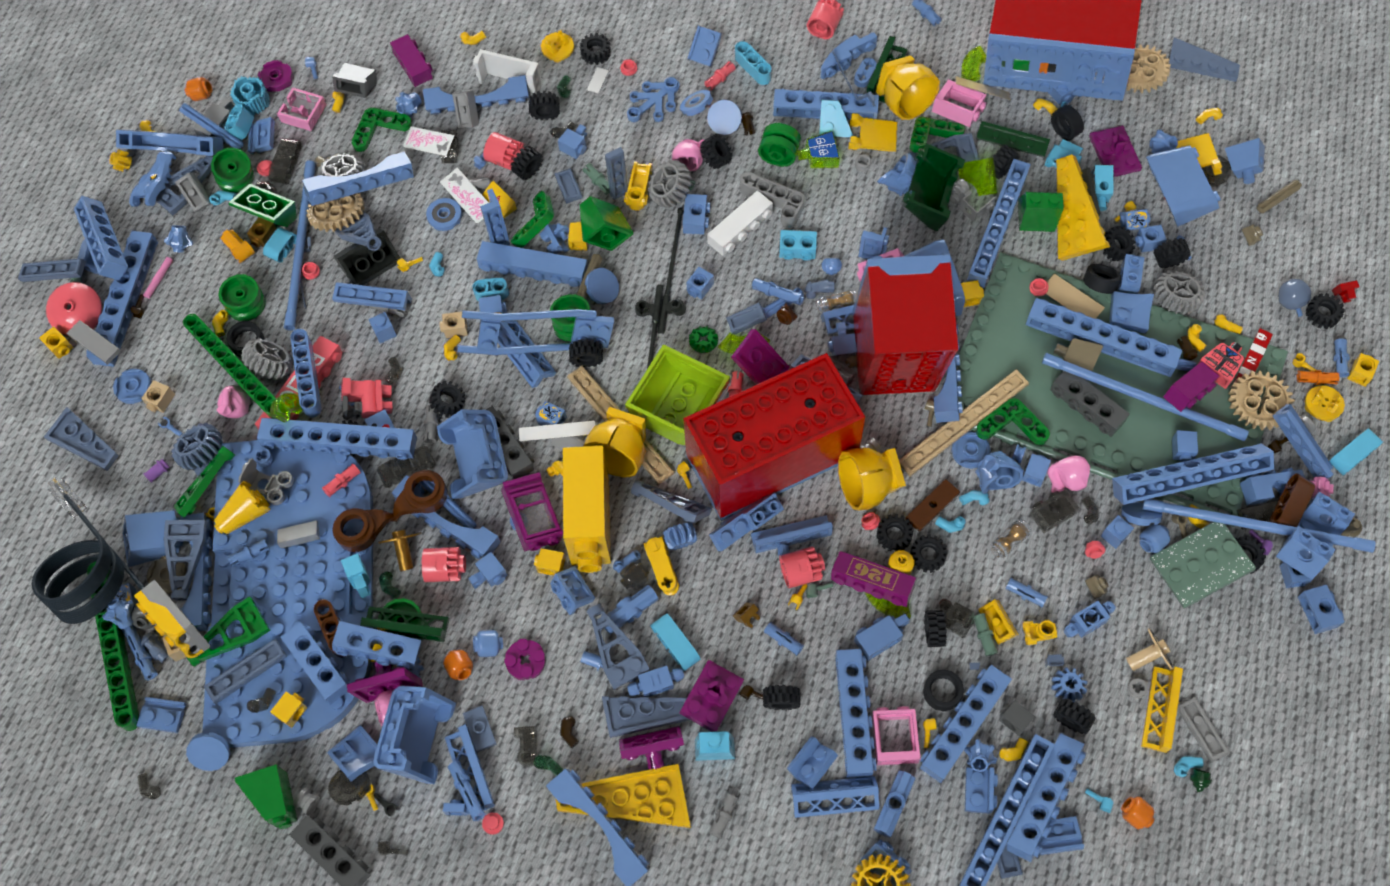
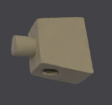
M1074 338L1069 348L1057 344L1053 354L1064 358V361L1093 371L1103 346Z

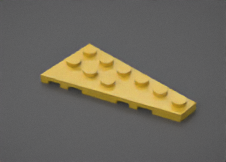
M1073 154L1057 159V193H1063L1064 207L1057 225L1058 259L1061 261L1110 247L1109 242L1106 241L1104 236V229L1100 225L1099 216L1092 197L1088 194L1087 184L1082 178L1079 163Z
M679 764L580 783L583 788L587 786L594 794L592 799L597 805L601 803L608 811L606 814L608 818L691 828ZM555 798L558 812L588 815L579 808L559 803Z

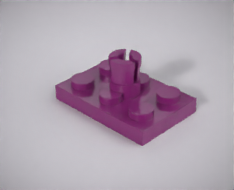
M1124 126L1090 133L1089 138L1101 165H1113V177L1142 170L1141 163Z
M756 329L750 330L731 356L733 361L756 385L786 372L790 368Z
M708 659L679 714L711 732H717L744 679Z
M376 661V674L373 677L367 679L359 678L353 683L347 684V692L363 702L369 703L375 701L377 696L384 691L395 690L400 686L423 687L421 678L404 667H397L392 670V664L384 666Z
M680 726L619 739L621 758L634 760L639 755L645 754L648 769H658L664 766L661 750L668 749V751H674L684 745Z

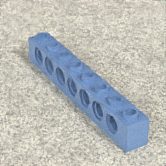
M1013 159L968 275L967 282L978 280L983 290L1031 165Z
M131 231L123 252L128 266L127 272L123 274L120 280L114 279L110 285L109 295L104 301L102 314L98 318V325L95 331L119 349H121L133 315L130 308L133 305L135 306L138 301L158 244L152 233ZM88 350L86 355L93 364L111 367L115 366L118 358L117 355L107 365Z
M1035 299L1026 325L1068 341H1072L1075 338L1100 344L1103 346L1101 353L1171 377L1174 373L1182 352L1181 349L1174 345L1164 344L1154 338H1148L1137 332L1122 329L1120 326L1088 317L1081 312H1074L1064 306L1049 303L1044 299Z
M262 418L257 440L262 447L267 449L282 448L287 451L299 449L304 452L320 451L325 454L337 452L342 455L358 454L362 457L375 455L380 458L396 457L400 460H406L407 458L414 457L417 436L413 429ZM374 441H379L377 444L371 445ZM398 442L397 445L391 446L392 443Z
M1261 443L1112 478L1114 497L1125 505L1274 470V451Z
M1037 734L1030 741L959 886H986L1055 744Z

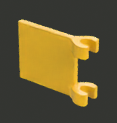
M851 114L849 126H860L859 138L856 136L850 137L848 149L857 150L863 148L896 152L897 122L863 118L859 114Z
M1209 133L1178 141L1176 148L1189 145L1191 148H1196L1199 154L1197 160L1201 168L1211 165L1214 176L1222 174V165L1217 157Z

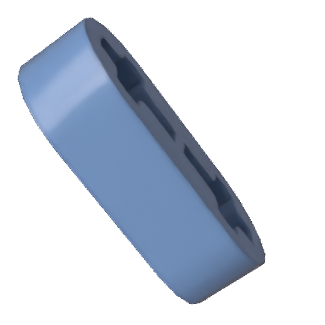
M866 58L861 62L854 77L856 86L862 88L868 85L877 65L874 59Z

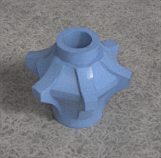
M401 92L400 97L395 98L397 111L400 114L408 115L410 118L413 116V113H417V107L421 104V98L415 92L409 94Z
M1157 130L1155 137H1152L1149 143L1152 154L1176 149L1178 145L1175 136H1170L1162 130Z
M171 226L168 237L164 239V242L173 248V252H184L186 247L193 245V241L189 238L186 231V226Z
M114 598L108 604L107 611L102 616L103 619L113 622L120 629L129 627L133 624L131 612L134 602L132 600L125 601V599L119 600V598Z
M977 739L974 745L964 749L969 758L967 764L971 765L972 769L977 772L985 771L990 764L997 762V758L993 755L995 746L993 744L988 746L981 743L980 739Z

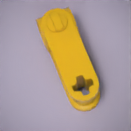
M634 161L628 190L624 197V203L632 210L638 211L647 205L648 182L651 180L652 163L640 164Z
M662 536L651 538L643 544L658 585L666 595H675L679 591V582L669 557L667 545ZM670 581V582H671V583H670V586H671V587L667 588V587H666V586H668L667 582Z

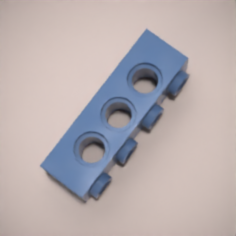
M339 621L332 643V649L338 655L348 656L350 654L362 661L371 659L377 661L380 665L388 666L392 664L397 665V667H404L407 670L415 669L421 647V640L342 621ZM354 639H359L362 642L358 646L350 644ZM374 644H379L382 646V648L378 651H374L371 649V646ZM394 649H400L402 651V654L395 656L391 653V651Z
M300 622L280 638L324 699L331 705L347 693V683L350 680L343 671L341 673L337 671L336 667L339 665L334 658L326 656L324 652L327 649L323 643L315 641L313 637L316 634L309 625L305 627ZM306 643H310L309 648L302 650ZM321 658V662L314 666V661ZM328 674H333L329 681H324Z

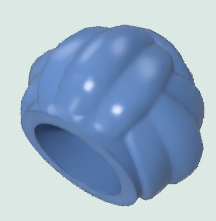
M825 258L822 262L823 271L829 275L837 274L842 268V263L839 259Z

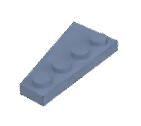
M68 407L64 409L44 436L51 443L106 471L109 470L119 456Z
M601 696L610 738L690 720L679 714L687 698H609V696Z

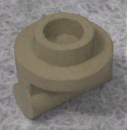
M1252 224L1242 229L1249 246L1262 240L1261 236L1264 234L1259 226L1255 227Z
M1353 518L1341 536H1358L1363 528L1361 522Z
M1095 575L1085 580L1094 599L1108 592L1107 588L1109 585L1103 576Z

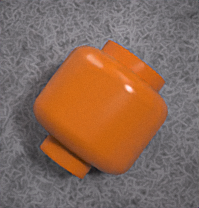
M203 77L190 79L186 83L185 93L193 101L208 99L212 93V85Z
M464 650L450 651L443 661L446 672L453 680L467 679L474 667L472 660Z
M1139 796L1129 797L1122 804V817L1134 828H1149L1154 823V808Z

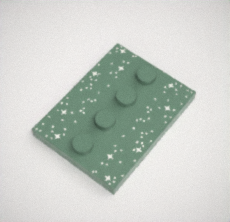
M1217 522L1203 527L1150 557L1151 562L1183 609L1256 569L1226 525Z

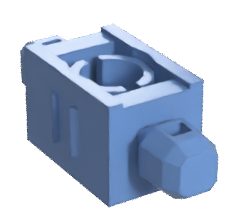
M1096 601L1073 615L1070 619V624L1064 629L1065 635L1071 638L1079 634L1082 638L1107 623L1110 619L1109 615L1116 609L1115 605L1111 601L1102 605L1099 601ZM1095 615L1094 623L1088 621L1084 623L1085 616L1092 618Z
M664 666L639 674V683L634 682L627 686L629 695L635 696L639 695V692H643L644 697H650L674 689L673 681H681L684 678V673L681 668L673 669L669 673L668 667Z

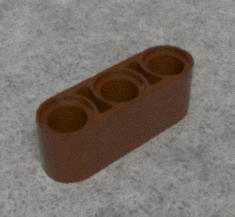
M1298 473L1291 476L1272 513L1270 522L1297 527L1315 490V484Z
M319 600L314 605V613L330 650L337 657L344 658L346 656L338 655L332 649L339 621H341L338 613L328 600ZM325 608H329L326 614H321ZM337 625L334 631L329 632L331 626Z

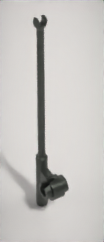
M682 208L677 210L678 218L666 290L662 299L657 333L660 334L665 332L667 314L682 316L686 312V305L682 300L678 299V301L673 300L670 302L669 296L681 219L684 214Z
M660 284L656 285L654 304H649L644 300L638 301L635 304V313L638 316H652L653 325L647 369L653 360L656 330L660 318L664 287Z

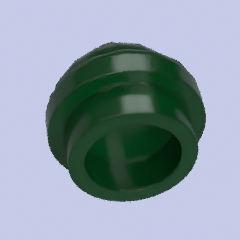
M1194 769L1193 774H1190V780L1193 782L1197 792H1202L1204 788H1208L1212 784L1211 773Z

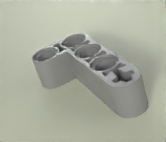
M752 173L741 175V193L750 197L756 191H759L773 203V206L782 209L781 224L784 227L791 228L795 226L804 209L805 198L801 192Z

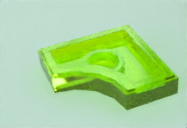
M993 158L965 162L962 169H959L960 179H964L972 184L977 190L978 196L997 193Z

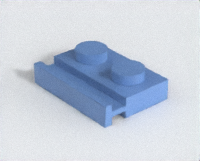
M698 26L687 59L711 67L722 34Z
M272 117L258 120L254 124L252 123L248 136V152L250 154L273 149L275 120Z
M145 697V703L142 706L136 726L178 733L187 704Z
M1077 817L1052 819L1049 824L1052 826L1047 839L1043 837L1040 843L1043 845L1040 855L1083 850L1084 844L1081 839L1082 836Z

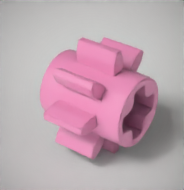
M1313 478L1311 482L1315 484V490L1312 494V499L1318 492L1330 497V494H1333L1334 484H1330L1328 478Z

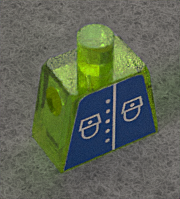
M833 131L806 139V149L797 150L798 161L808 159L810 168H839L840 157Z

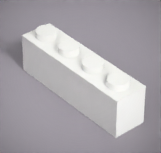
M756 191L707 234L708 244L722 256L727 252H732L739 241L743 242L747 238L748 233L752 230L755 231L764 219L767 220L771 217L773 203L759 191Z

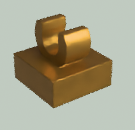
M746 602L733 617L737 622L744 623L745 626L752 628L753 625L750 623V618L753 617L759 621L760 616L756 613L759 609L755 604Z

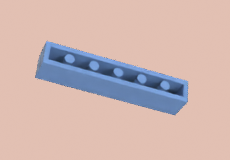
M482 241L476 259L479 268L483 271H498L504 275L508 273L515 274L520 278L526 276L537 281L548 280L554 284L565 283L571 287L580 286L588 267L587 259Z

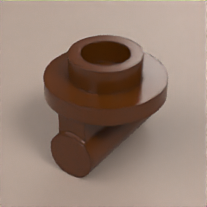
M787 303L783 304L777 311V318L782 324L790 325L798 318Z

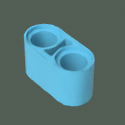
M237 104L232 108L224 128L239 140H243L250 130L254 116L243 105Z
M281 227L277 228L265 244L263 255L279 263L283 262V258H286L294 247L293 244H296L297 235Z
M503 278L477 280L472 286L477 301H479V298L500 295L501 299L505 300L509 296L508 286Z

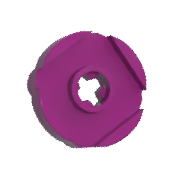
M273 60L263 65L261 72L260 70L258 72V77L262 80L268 92H277L292 85L293 72L289 64L282 63L280 60Z
M520 639L509 647L504 663L512 677L518 680H529L538 677L542 673L546 660L543 648L537 642ZM528 655L530 663H524L522 665V660L520 658L522 656L525 657Z

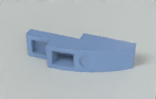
M873 32L859 39L855 34L833 50L843 71L851 66L852 58L856 59L861 54L874 50L877 44V35ZM833 51L828 55L821 67L822 80L827 77L830 78L840 71Z
M772 493L720 523L721 526L711 532L709 536L717 551H723L749 531L758 529L783 511L784 508L776 493Z

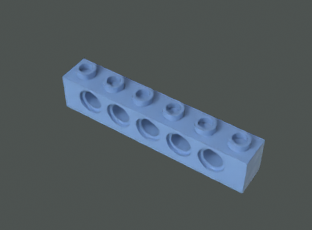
M775 89L773 116L820 119L821 101L838 100L847 120L851 119L852 113L859 114L863 118L877 119L879 95H873L876 99L874 101L876 105L873 107L868 97L856 101L853 93Z
M81 196L74 207V211L97 272L101 276L120 280L123 274L127 272L128 266L101 201Z
M861 649L836 650L835 659L846 778L870 777L873 775V771H876V758H872L871 750L874 749V738L870 737L869 729H872V718L867 714V708H870V697L865 694V688H868V677L863 673V668H866V657L862 655ZM851 668L855 669L857 671V675L850 676L847 673V670ZM853 688L857 689L859 695L851 696L848 691ZM858 709L861 712V716L854 717L850 711ZM859 729L863 732V736L857 738L853 735L852 731ZM862 750L865 753V758H857L854 752Z
M992 665L987 670L985 668L982 669L977 677L980 681L976 686L971 685L966 693L969 697L965 703L960 701L954 711L957 714L954 719L949 717L943 728L946 730L943 735L937 734L931 743L934 748L931 752L926 750L920 759L922 762L920 769L939 783H942L1012 680ZM982 686H989L992 693H985ZM971 702H977L981 709H973ZM959 719H967L969 726H962ZM948 735L956 736L958 743H951L948 740ZM936 752H944L947 759H938Z
M1061 733L1059 734L1054 748L1007 843V851L1029 862H1032L1034 856L1039 857L1043 845L1040 843L1043 837L1048 838L1052 828L1049 824L1052 818L1056 820L1061 809L1058 805L1061 800L1065 801L1069 792L1067 786L1069 782L1073 783L1078 771L1075 769L1078 763L1082 765L1086 753L1083 752L1084 743ZM1065 758L1070 760L1071 763L1063 764L1060 760ZM1057 776L1060 777L1062 781L1054 782L1051 778ZM1051 795L1054 799L1046 801L1043 799V796ZM1036 813H1041L1045 816V818L1038 820L1034 817V815ZM1033 832L1036 837L1029 839L1024 834Z

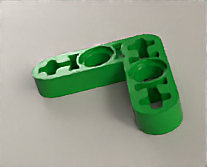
M368 108L364 111L352 138V146L357 152L365 151L371 142L377 126L398 131H408L412 127L411 118L406 114L378 108ZM385 118H392L390 122H384ZM366 127H369V128H370V131H369V132H366V133H363V132H362V130H363L364 128H366Z
M918 117L915 120L909 149L917 153L919 148L922 149L927 143L928 134L945 138L965 134V126L949 121Z
M540 191L533 199L535 216L513 236L511 243L515 247H524L553 219L554 211L551 199L544 191Z
M1016 398L1006 401L980 421L976 428V435L983 440L991 438L1012 421L1037 445L1045 444L1050 436L1048 428ZM1017 406V409L1011 410L1008 415L1007 412L1009 411L1010 407ZM996 415H1001L1004 417L1005 421L1002 423H998L995 421L994 417ZM1029 418L1032 424L1024 425L1022 419ZM990 423H991L992 426L989 428L988 432H987V431H984V432L981 431V430H982V427L985 429V428H987V427L990 425ZM1037 433H1038V434H1041V433L1044 434L1043 437H1039V438H1038L1036 435H1037Z

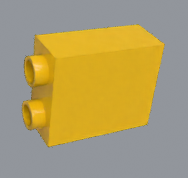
M603 446L563 448V539L571 565H578V570L585 573L598 572L602 569V564H611L609 473Z

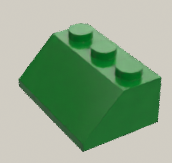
M249 184L228 202L232 207L286 228L297 219L295 201Z

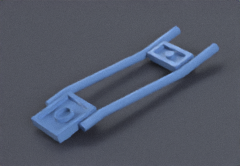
M582 309L502 314L462 310V318L480 319L481 321L477 346L458 345L457 352L507 355L567 351L571 343L573 344L574 341L578 342L580 339L582 341L584 339H588V341L592 339L594 342L598 341L601 343L603 348H608L614 325V317L596 316L597 311ZM576 317L571 343L497 348L500 321Z

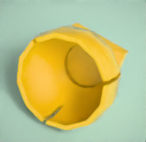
M911 55L883 63L876 93L879 96L885 95V103L901 120H911L923 114L934 102L940 86V81L932 70L923 64H914L915 59Z
M609 407L606 412L607 421L593 427L587 435L583 447L603 446L608 473L623 478L633 477L639 471L646 453L644 446L646 440L645 418Z
M850 448L842 451L839 456L838 474L841 489L846 501L854 510H869L882 503L888 494L906 486L895 448L888 449L883 453H879L871 448Z

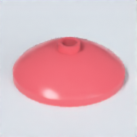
M70 282L59 286L52 292L46 305V315L50 325L54 326L63 335H67V332L79 320L91 329H94L103 310L102 302L97 292L90 286L79 282ZM71 304V309L67 310V306Z

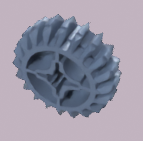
M199 423L197 426L193 425L191 429H187L180 438L176 439L177 443L173 445L174 448L171 451L173 453L172 457L183 469L195 470L197 467L201 468L203 464H207L209 460L213 459V456L217 455V451L221 449V444L223 443L221 433L215 426L208 423Z

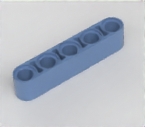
M296 329L291 333L290 338L299 403L304 413L308 417L314 418L321 413L322 408L313 346L307 332L304 329Z

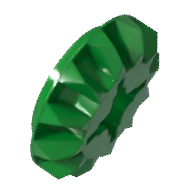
M708 325L706 327L699 326L689 334V344L696 352H711L718 344V334L714 329L709 328ZM700 336H707V341H700Z

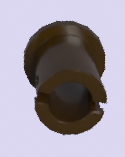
M750 112L742 114L741 123H743L746 136H748V131L750 135L755 134L754 117Z
M1180 337L1182 341L1178 339L1177 344L1183 352V358L1189 361L1195 359L1198 356V351L1194 349L1189 337Z

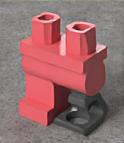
M342 378L343 419L348 420L358 413L361 414L362 418H368L384 409L387 414H391L392 401H382V398H391V385H381V380L352 381L350 378ZM348 402H354V406H350Z

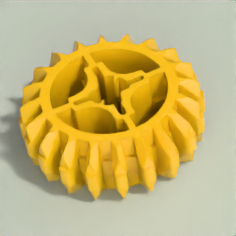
M878 854L877 858L871 855L868 857V860L863 859L861 861L862 866H856L855 869L858 873H854L852 877L857 881L852 882L851 886H866V879L870 886H878L879 882L884 878L883 886H893L891 883L892 876L897 886H911V883L905 882L909 878V874H902L905 866L898 868L897 864L899 861L897 859L891 863V856L888 855L883 859L882 854ZM872 868H882L886 872L883 875H879L869 870Z

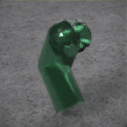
M566 75L563 76L556 87L562 98H568L571 93L570 89L568 90L567 88L571 79Z
M389 571L382 573L379 577L382 592L398 599L401 590L392 586V573Z
M538 755L534 759L536 768L550 770L555 776H558L564 770L550 756Z

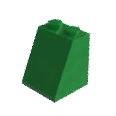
M1025 192L1018 199L1019 231L1055 232L1064 209L1063 193Z
M589 196L579 205L583 242L612 251L633 235V230L618 206Z
M277 764L234 778L236 784L265 821L276 828L279 827V829L289 828L292 826V823L298 821L295 806L293 805L294 801L288 773Z

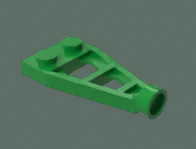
M224 446L221 447L218 454L175 503L174 508L178 514L184 518L187 514H192L197 506L195 505L224 462L227 460L231 461L236 454Z
M249 596L232 607L203 636L209 643L212 638L220 634L225 642L222 646L213 650L209 647L194 658H186L193 667H196L207 659L252 643L271 630L255 602ZM234 620H239L245 630L244 634L231 639L228 637L226 629Z

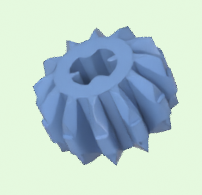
M685 522L673 525V527L663 532L665 544L670 550L682 549L697 541V533L692 523Z
M1068 667L1064 668L1063 672L1058 670L1056 672L1057 677H1053L1051 680L1054 683L1051 690H1058L1055 697L1062 695V699H1070L1073 702L1076 699L1081 700L1083 698L1082 694L1087 692V689L1084 687L1087 685V681L1081 680L1084 676L1083 673L1077 675L1076 668H1073L1070 672ZM1067 682H1070L1069 685H1073L1072 689L1069 688L1070 686H1066Z

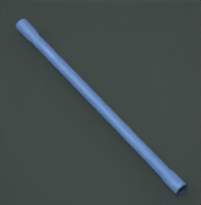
M309 160L305 162L304 179L315 176L316 163ZM304 186L287 312L285 313L284 329L289 331L295 330L296 310L308 224L306 210L309 209L308 205H310Z
M1045 353L1042 364L1066 371L1226 433L1228 436L1241 441H1245L1249 431L1233 424H1227L1188 408L1180 412L1163 398L1064 361L1062 358L1049 353Z
M1154 499L1144 500L1142 507L1143 510L1164 512L1290 536L1297 528L1165 503ZM1304 529L1321 542L1371 553L1375 550L1376 542L1373 540Z

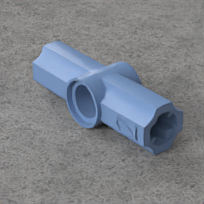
M647 585L632 597L628 596L622 599L616 608L607 615L620 628L627 622H633L635 617L639 618L642 611L658 601L659 598L652 587ZM609 626L605 628L610 635L614 632Z
M898 770L874 827V831L885 837L891 838L916 779L911 774ZM891 799L898 800L900 807L897 809L892 808L889 801Z

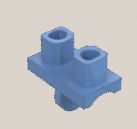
M560 223L556 225L548 224L539 234L543 241H552L547 246L549 253L558 254L560 251L566 253L570 250L565 241L569 233L567 225L561 226Z

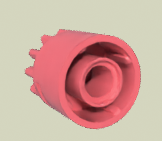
M818 0L807 22L808 31L813 36L830 39L844 14V8H840L841 3H838L836 0Z
M493 132L487 139L484 147V160L511 170V163L514 162L513 158L517 157L516 154L520 153L522 148L524 149V143Z
M813 546L779 555L782 574L788 589L822 580L823 575L821 571L825 570L824 560L821 553L817 554Z
M459 547L423 549L422 575L425 583L461 580V574L466 572V557L461 555Z

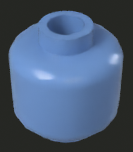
M1151 524L1140 533L1139 543L1146 552L1158 553L1169 544V531L1163 525Z
M495 630L479 631L476 636H473V651L477 652L479 657H495L498 655L499 649H503V638L499 637Z

